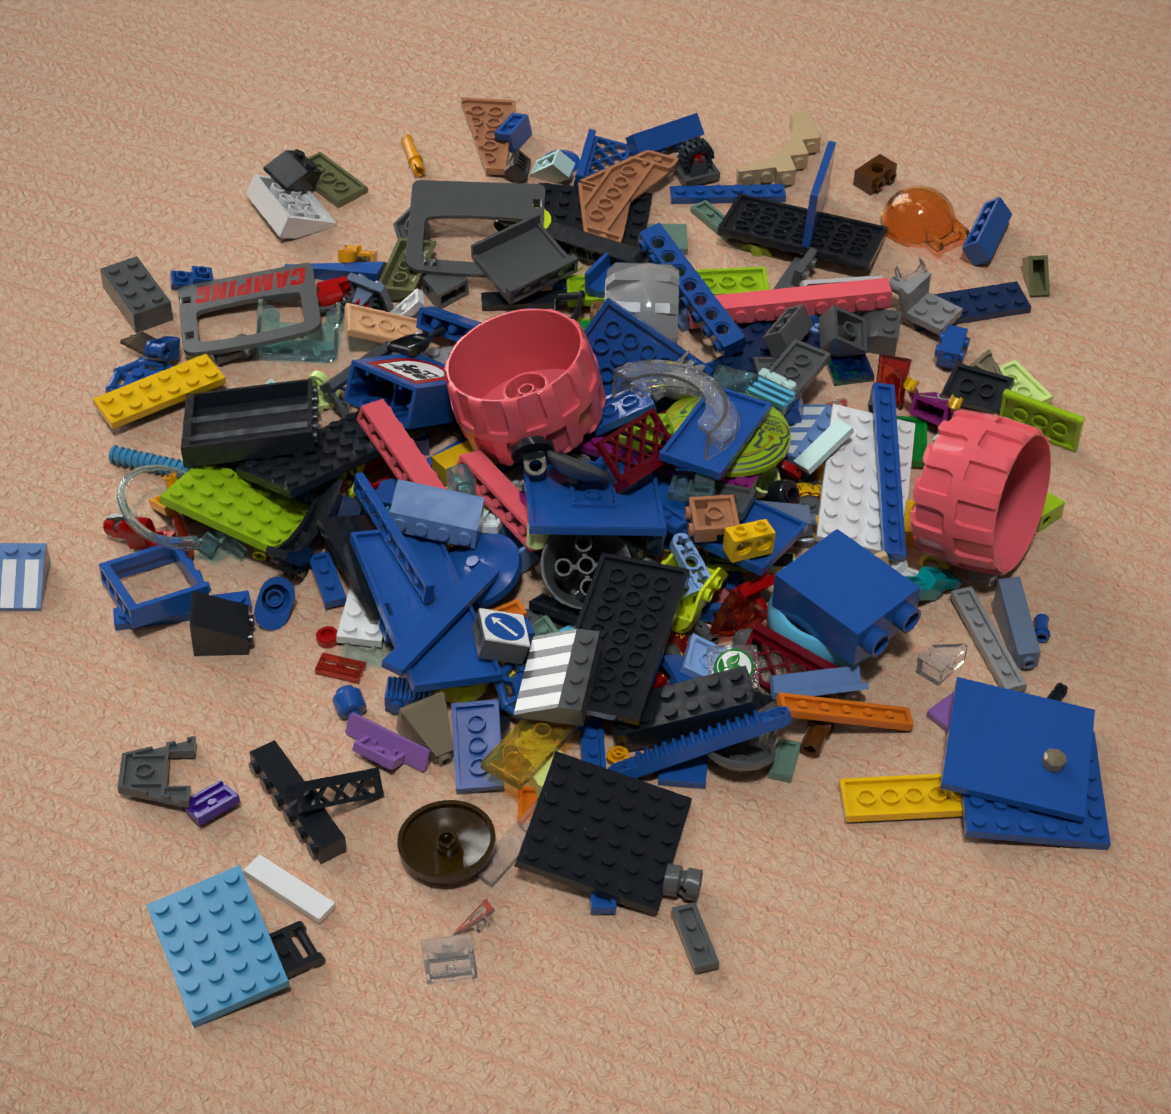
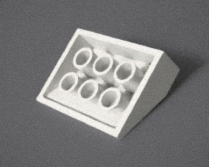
M254 174L246 195L274 229L278 237L282 239H297L335 227L336 222L311 191H285L270 176Z

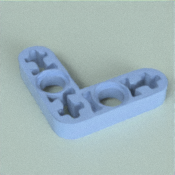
M677 533L670 542V550L679 567L690 569V577L686 586L688 591L684 593L683 601L698 595L699 590L703 586V583L697 582L698 579L701 582H706L711 575L691 538L684 533ZM686 559L695 561L696 567H689L686 564Z

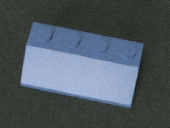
M398 479L390 516L403 534L475 549L481 535L485 498Z

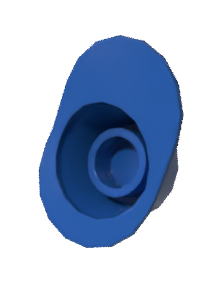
M273 577L262 585L254 608L255 620L262 628L272 631L280 629L288 620L295 598L294 586L289 580L284 577Z

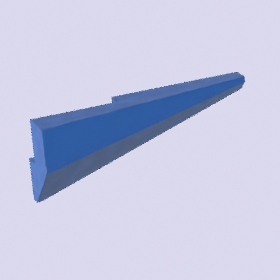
M313 263L312 266L315 279L326 281L348 276L351 272L356 275L362 274L375 282L379 281L387 263ZM285 264L284 267L296 264Z

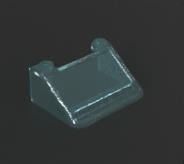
M259 299L256 333L299 324L297 322H279L280 314L277 308L266 305L263 299ZM336 302V308L328 311L325 324H321V328L314 334L304 336L303 339L296 338L295 340L256 347L257 356L262 360L333 362L338 355L344 311L342 304Z

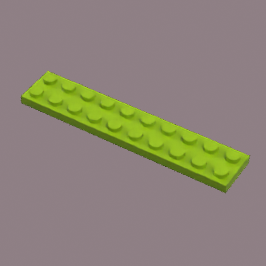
M766 266L695 269L714 295L769 290ZM585 274L566 277L567 293L580 292L581 290L585 292ZM585 292L584 306H591L594 302L604 303L605 296L601 299ZM578 300L568 301V307H576Z

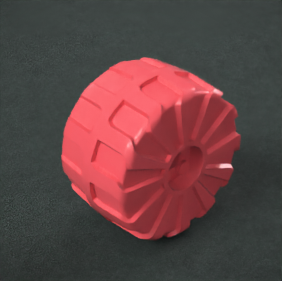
M520 309L490 318L462 336L453 346V350L445 362L444 377L451 400V407L464 437L469 440L473 451L481 450L485 455L497 459L500 465L512 466L514 461L511 458V447L518 445V441L530 436H542L545 440L549 438L553 441L556 452L566 454L583 442L585 434L594 432L602 420V409L605 406L606 398L597 359L581 325L576 320L569 318L559 311L551 309Z
M963 409L954 411L951 420H943L938 426V436L934 444H928L923 455L925 465L922 475L915 480L913 499L916 502V506L910 512V527L914 534L913 542L922 554L953 566L992 575H1005L1019 564L1038 528L1050 481V443L1042 430L1034 426L995 414Z

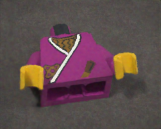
M909 376L903 384V387L908 390L912 402L909 413L940 425L943 420H951L954 411L961 410L962 397L958 399L952 394L949 398L937 392L919 393L916 388L919 382L916 379H911Z

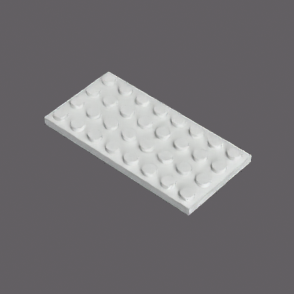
M833 404L829 427L838 419L851 426L854 433L824 461L814 541L820 542L838 529L872 554H876L882 551L873 413ZM897 419L903 513L905 517L915 423Z

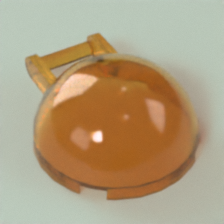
M916 185L900 190L888 200L881 213L880 225L888 227L886 236L895 243L909 247V243L918 245L926 243L934 251L940 252L944 247L956 241L966 240L970 233L968 228L957 220L954 207L948 198L932 187Z

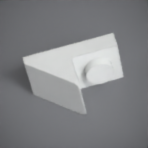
M417 288L391 310L390 313L418 319L419 308H423L425 305L423 291Z

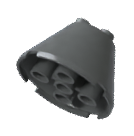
M553 534L544 546L540 562L541 575L546 588L560 603L567 607L581 610L601 553L631 558L623 539L618 535Z

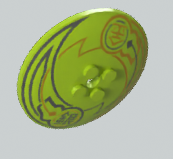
M705 393L680 399L667 410L665 414H668L673 426L671 437ZM772 406L770 413L723 477H742L759 474L776 466L786 456L790 447L791 431L786 419L776 408Z

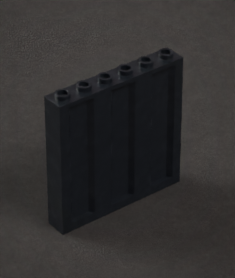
M312 378L186 394L181 439V454L184 468L315 451V443H319V394L317 385L313 386Z

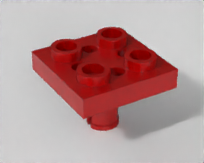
M767 572L750 582L747 581L737 586V588L729 591L730 596L723 599L724 602H728L732 606L747 599L750 600L757 618L766 614L768 606L761 593L774 585L775 574L769 576Z

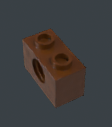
M879 154L855 170L853 185L871 196L895 180L897 164Z

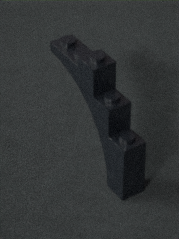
M334 478L319 485L306 515L291 536L279 545H267L265 554L272 557V562L278 563L277 569L283 572L284 577L294 580L296 576L304 578L311 554L320 553L324 541L315 524L318 518L337 516L343 496H346L349 483Z

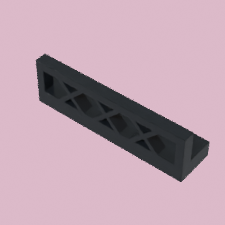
M379 767L285 785L286 795H296L299 812L384 796ZM373 778L375 793H370L363 788L368 779ZM348 783L356 788L352 797L343 792ZM327 787L336 792L332 801L323 796ZM305 791H309L315 796L314 801L309 806L305 804L303 794Z

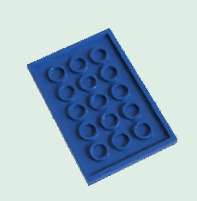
M607 297L584 330L598 362L605 397L613 394L614 390L621 383L628 380H644L645 384L654 394V391L661 385L668 367L687 352L609 297ZM689 353L686 360L692 359L695 362L694 365L704 364L706 366L702 371L701 377L707 379L713 368ZM668 397L657 401L655 399L657 414L666 410L678 400Z

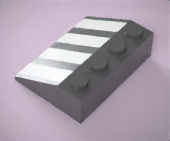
M572 629L533 637L513 714L514 718L584 726L602 650L600 631Z

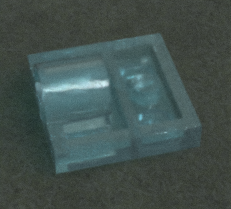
M675 468L668 490V500L683 502L689 501V497L714 496L719 480L685 468Z

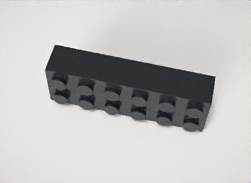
M745 665L652 689L640 726L612 720L614 737L618 746L625 747L628 751L661 744L663 741L669 742L672 738L677 740L680 739L681 735L688 737L690 732L696 735L699 729L706 732L708 726L716 728L717 723L725 725L727 719L734 722L736 716L743 719L745 713L752 716L753 710L757 711L753 684Z

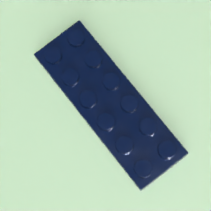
M1017 281L934 294L963 308L962 315L952 325L1031 312V305ZM913 323L916 331L926 330L925 328Z

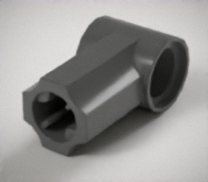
M239 334L236 337L245 336L246 334ZM256 348L214 354L213 356L216 364L220 365L238 358L243 361H249L255 357L257 351Z

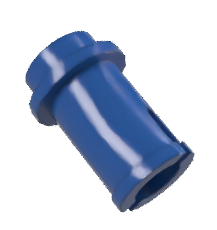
M1037 614L1034 617V630L1037 641L1043 643L1051 636L1048 629L1049 617L1046 614Z

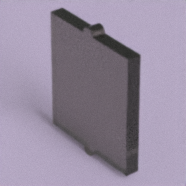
M141 332L121 339L120 344L145 356L144 348L146 343L156 338Z

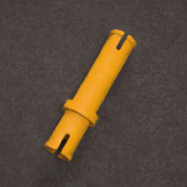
M405 134L406 140L402 136L401 143L407 154L408 164L412 167L414 175L420 177L422 176L421 171L423 174L426 172L423 166V158L418 154L412 136Z

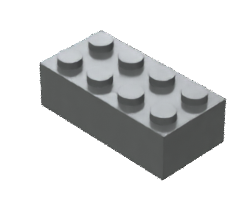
M137 256L100 269L104 290L135 333L173 320L171 301Z

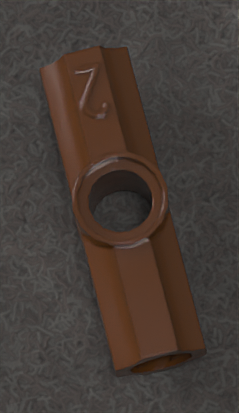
M834 694L822 695L823 698L838 699ZM808 720L800 751L810 758L819 756L826 738L829 739L835 723Z

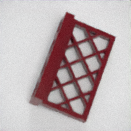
M654 407L594 444L617 481L613 485L617 493L633 485L666 463L659 460V452L664 446L658 444L659 436L663 437L667 443L671 436ZM647 416H650L654 422V428L647 425ZM634 426L641 428L640 436L633 434ZM646 431L653 433V441L646 439ZM620 434L627 437L626 445L619 442ZM632 439L639 442V450L632 448ZM604 443L613 446L612 454L606 450L603 445ZM645 445L652 447L651 455L644 453ZM618 448L626 451L625 459L618 457ZM631 453L638 456V464L631 462ZM617 462L624 465V474L622 475L617 468Z
M759 622L752 629L742 648V651H747V654L753 661L754 670L750 677L752 683L770 693V682L767 683L762 680L760 673L770 671L772 676L777 675L775 670L785 668L788 674L792 673L790 667L795 665L801 668L802 672L837 668L836 665ZM753 641L760 645L763 652L753 654L750 647L751 642ZM776 654L780 656L783 664L773 666L769 655ZM765 657L768 667L758 669L755 658Z

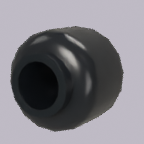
M776 480L769 485L767 490L769 502L797 504L799 500V488L793 481Z

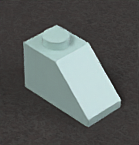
M557 150L536 160L530 176L559 183L568 180L573 175L572 170L575 162L563 152Z

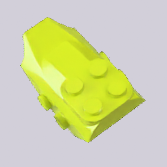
M672 553L666 560L661 562V564L679 567ZM686 561L689 567H696V564ZM717 567L716 570L707 568L711 576L706 582H701L698 579L697 582L703 583V586L697 596L681 601L672 631L682 634L692 629L700 619L704 605L711 601L715 591L720 590L722 582L729 575L720 567Z

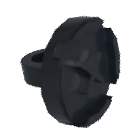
M530 436L518 441V445H513L510 453L515 463L524 465L526 475L529 478L541 479L547 473V451H555L553 441L549 438L545 440L542 436ZM533 464L542 466L539 471H532L530 469Z

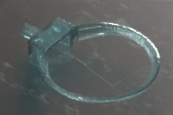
M146 465L130 471L122 478L117 489L119 510L128 525L146 540L172 550H197L210 560H213L223 548L241 560L248 552L245 547L233 540V537L214 528H211L199 539L197 535L169 537L152 532L134 517L126 500V488L134 477L155 470H165L183 476L186 473L185 471L165 465Z

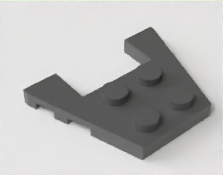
M196 736L187 737V741L177 744L175 741L166 742V746L153 749L150 746L122 753L118 793L190 808L191 786H167L170 758H195Z

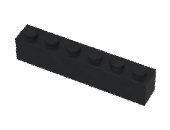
M274 740L250 751L251 762L248 765L251 773L259 777L263 790L265 792L269 791L276 808L280 807L282 809L286 822L288 824L292 823L296 836L300 841L304 840L312 858L316 857L319 863L323 864L347 852L345 836L325 808L299 812L296 795H286L285 785L304 782V779L277 742ZM309 791L303 792L306 806L311 805L315 796Z

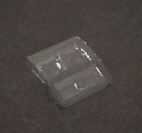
M471 933L420 939L427 985L478 978Z

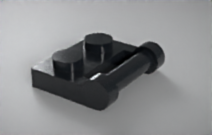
M297 921L269 934L287 978L312 967L319 968L326 961L323 954L317 951L306 933L307 928L302 921ZM294 936L299 939L308 954L307 957H302L291 937Z

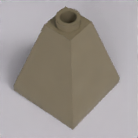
M443 691L400 708L396 726L398 734L430 749L429 760L434 765L449 763L453 759L454 749Z

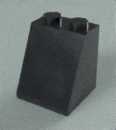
M197 591L192 592L190 632L194 656L249 655L250 645H254L253 631L250 632V628L255 627L254 615H250L249 605Z

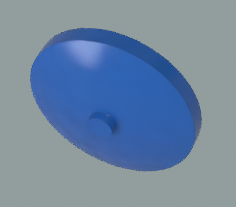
M481 533L475 549L454 545L448 551L461 581L480 561L500 571L499 577L472 604L474 610L488 607L501 600L513 589L521 575L522 557L520 551L510 538L499 533Z

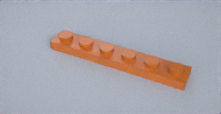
M781 692L776 697L777 706L788 707L792 718L911 731L914 726L910 708Z

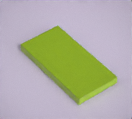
M1005 389L999 416L1039 428L1046 437L1051 438V444L1077 452L1085 417Z

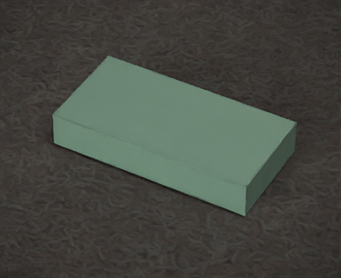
M778 738L775 748V760L771 763L768 779L786 783L792 782L801 742Z

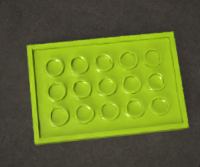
M219 464L192 467L160 495L159 499L160 504L264 552L267 545L276 546L288 539L297 529L310 507L306 503L291 499L239 477L232 469L225 468Z

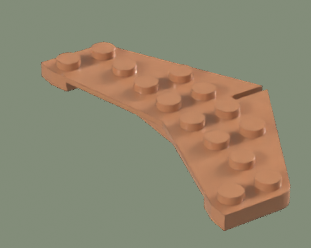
M646 150L581 179L580 183L578 182V193L583 231L622 243L631 202L672 173L679 165V158Z

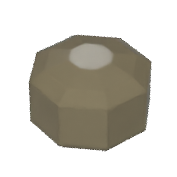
M1049 748L1042 757V766L1049 772H1060L1064 769L1067 762L1066 755L1059 749Z

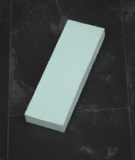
M837 419L793 461L795 466L811 474L854 433L853 428Z

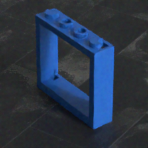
M175 540L99 564L101 582L133 629L190 611L192 592L197 591L208 595L211 592L209 582L203 580L200 570L195 569L192 559L187 558L184 548H180ZM175 562L192 587L136 604L120 579Z

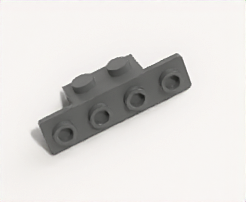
M810 247L805 256L797 254L773 289L799 287V282L807 280L810 270H814L818 262V258H816L818 250Z

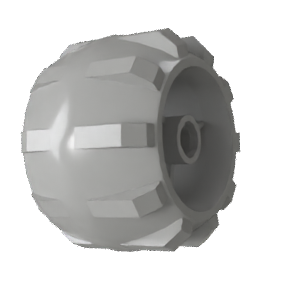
M618 262L613 264L607 270L605 300L609 297L677 344L679 270L671 264Z

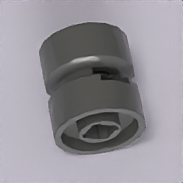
M668 863L663 884V895L677 897L680 894L683 899L697 902L702 884L703 870L692 867L684 870L681 865Z

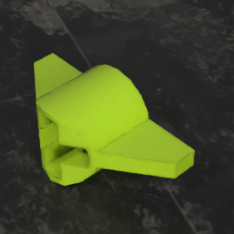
M751 242L742 246V249L750 251L756 257L762 255L772 257L773 254L760 244Z

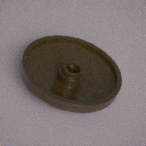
M443 800L427 804L414 811L404 821L399 830L397 846L401 862L414 876L432 883H454L474 876L489 863L496 848V834L492 820L479 807L459 800Z

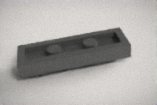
M696 902L672 907L671 914L694 973L719 968V960Z

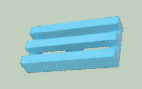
M759 377L757 382L753 383V387L748 389V395L770 402L772 406L783 411L795 399L794 392L762 377Z

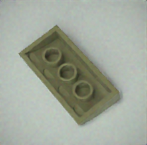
M398 238L379 278V281L386 286L391 300L409 296L417 289L423 275L422 273L413 272L406 265L407 238ZM423 241V257H431L436 241Z

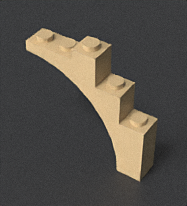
M809 110L790 113L789 129L791 136L785 146L776 154L763 161L737 167L736 184L754 185L775 182V184H784V186L795 185L796 170L807 169L808 154L819 153L821 137Z

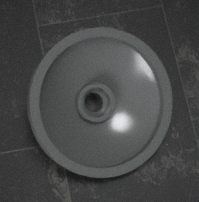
M547 451V457L552 465L560 473L566 475V481L576 485L579 484V481L595 483L610 478L611 473L602 468L556 451Z
M751 738L706 755L719 766L733 773L740 774L767 767L775 760L776 751L770 744L756 738Z

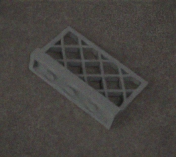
M389 341L378 345L359 359L393 355L387 351ZM350 365L319 386L323 394L327 392L343 418L349 414V407L360 411L359 407L340 400L335 393L339 389L346 390L345 385L347 384Z

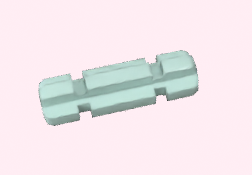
M762 368L759 371L758 378L762 377L792 392L796 391V382L790 379L787 381L786 377L775 372L770 373L771 370Z

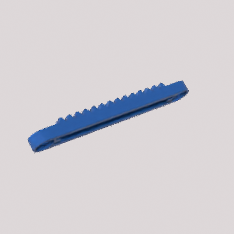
M786 706L775 707L761 713L753 710L752 716L745 713L743 719H740L738 716L735 717L734 722L727 719L725 725L717 723L716 728L708 726L706 732L699 729L697 735L690 732L688 738L684 735H681L679 741L672 738L671 744L663 741L662 747L655 744L653 745V750L647 747L644 748V753H640L637 750L635 751V756L618 761L608 769L632 778H638L786 727L792 722L793 718L789 708Z

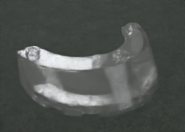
M642 360L625 363L614 369L612 397L614 399L629 390L644 398L649 394L665 392L666 389H679V393L691 395L704 401L706 409L698 421L699 429L707 434L704 459H711L728 448L735 440L740 426V417L736 406L714 378L697 367L667 360Z

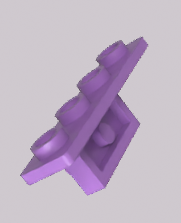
M356 713L349 715L345 733L357 739L353 744L352 751L360 754L362 758L370 759L385 769L392 770L402 763H406L422 772L427 769L431 754L430 749Z

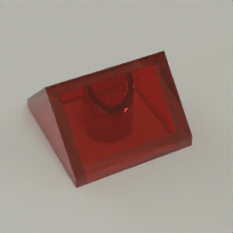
M881 354L879 355L876 383L894 385L896 408L900 411L903 409L907 394L903 384L908 376L910 377L912 359Z

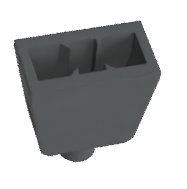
M422 275L423 292L437 308L443 309L469 295L468 279L466 277Z

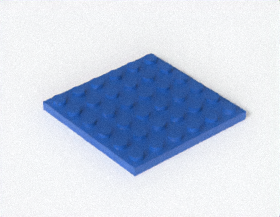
M1094 731L1086 812L1083 822L961 793L965 837L1108 850L1111 845Z

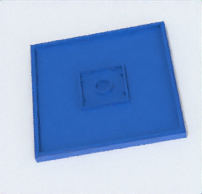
M546 461L547 473L541 479L529 478L526 475L524 465L522 466L529 534L666 536L667 534L656 470L617 493L613 487L617 481L612 473L610 478L595 483L579 481V484L576 485L566 481L567 476L556 470L550 461ZM584 461L611 473L605 462ZM617 462V468L622 475L624 474V465ZM533 464L530 467L532 471H539L542 468L539 464Z
M957 677L940 788L1083 822L1086 812L1095 710ZM1049 748L1059 749L1066 755V765L1060 772H1049L1042 766L1043 754Z

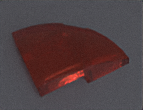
M732 590L720 606L711 625L710 633L720 637L734 636V631L738 632L740 629L746 628L753 629L757 622L762 623L768 617V612L749 598Z

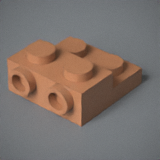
M734 494L689 497L688 506L684 509L685 519L690 520V523H688V536H693L694 542L717 541V535H724L725 528L740 525Z

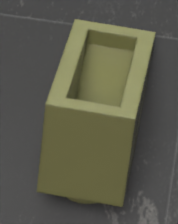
M1048 255L1022 258L1023 278L1029 296L1050 295Z

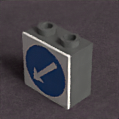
M479 608L472 625L478 658L522 664L525 656L529 655L531 647L524 616Z

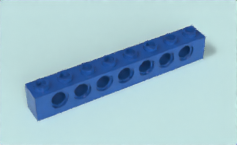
M659 222L639 232L638 247L642 253H646L650 263L671 264L679 270V276H681L679 277V299L681 306L689 311L692 321L695 324L698 323L701 327L703 336L706 339L709 338L715 352L720 353L725 359L744 349L745 335Z

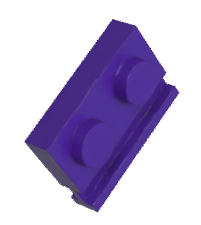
M219 780L191 796L190 808H181L200 826L221 813L230 810L235 805L241 803L239 795L227 784L224 785L222 780Z

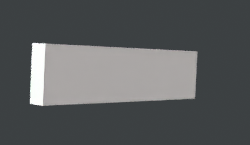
M260 854L243 870L244 876L318 924L336 908L335 902Z

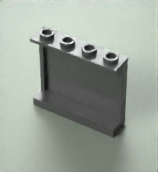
M539 213L529 216L471 245L472 260L510 305L578 272V258L575 254L568 256L541 225Z

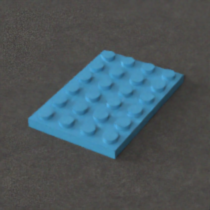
M240 865L147 904L148 911L194 1028L290 986Z

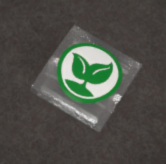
M720 645L707 648L708 675L746 665L754 692L759 689L757 645Z

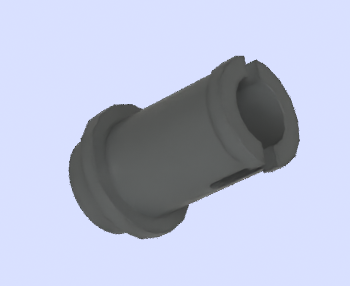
M698 620L697 623L701 626L699 627L695 624L692 627V631L698 636L717 644L720 639L718 632L709 628L703 620Z

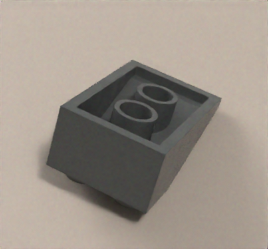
M880 309L857 314L867 320V353L895 357L902 312Z

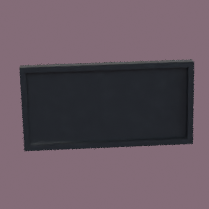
M368 514L318 518L315 525L371 621L379 620L380 612L349 540L351 532L378 529Z

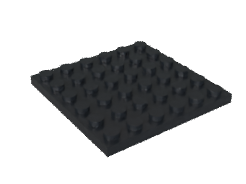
M555 751L514 867L608 900H615L617 903L656 916L663 895L668 863L672 864L692 798Z

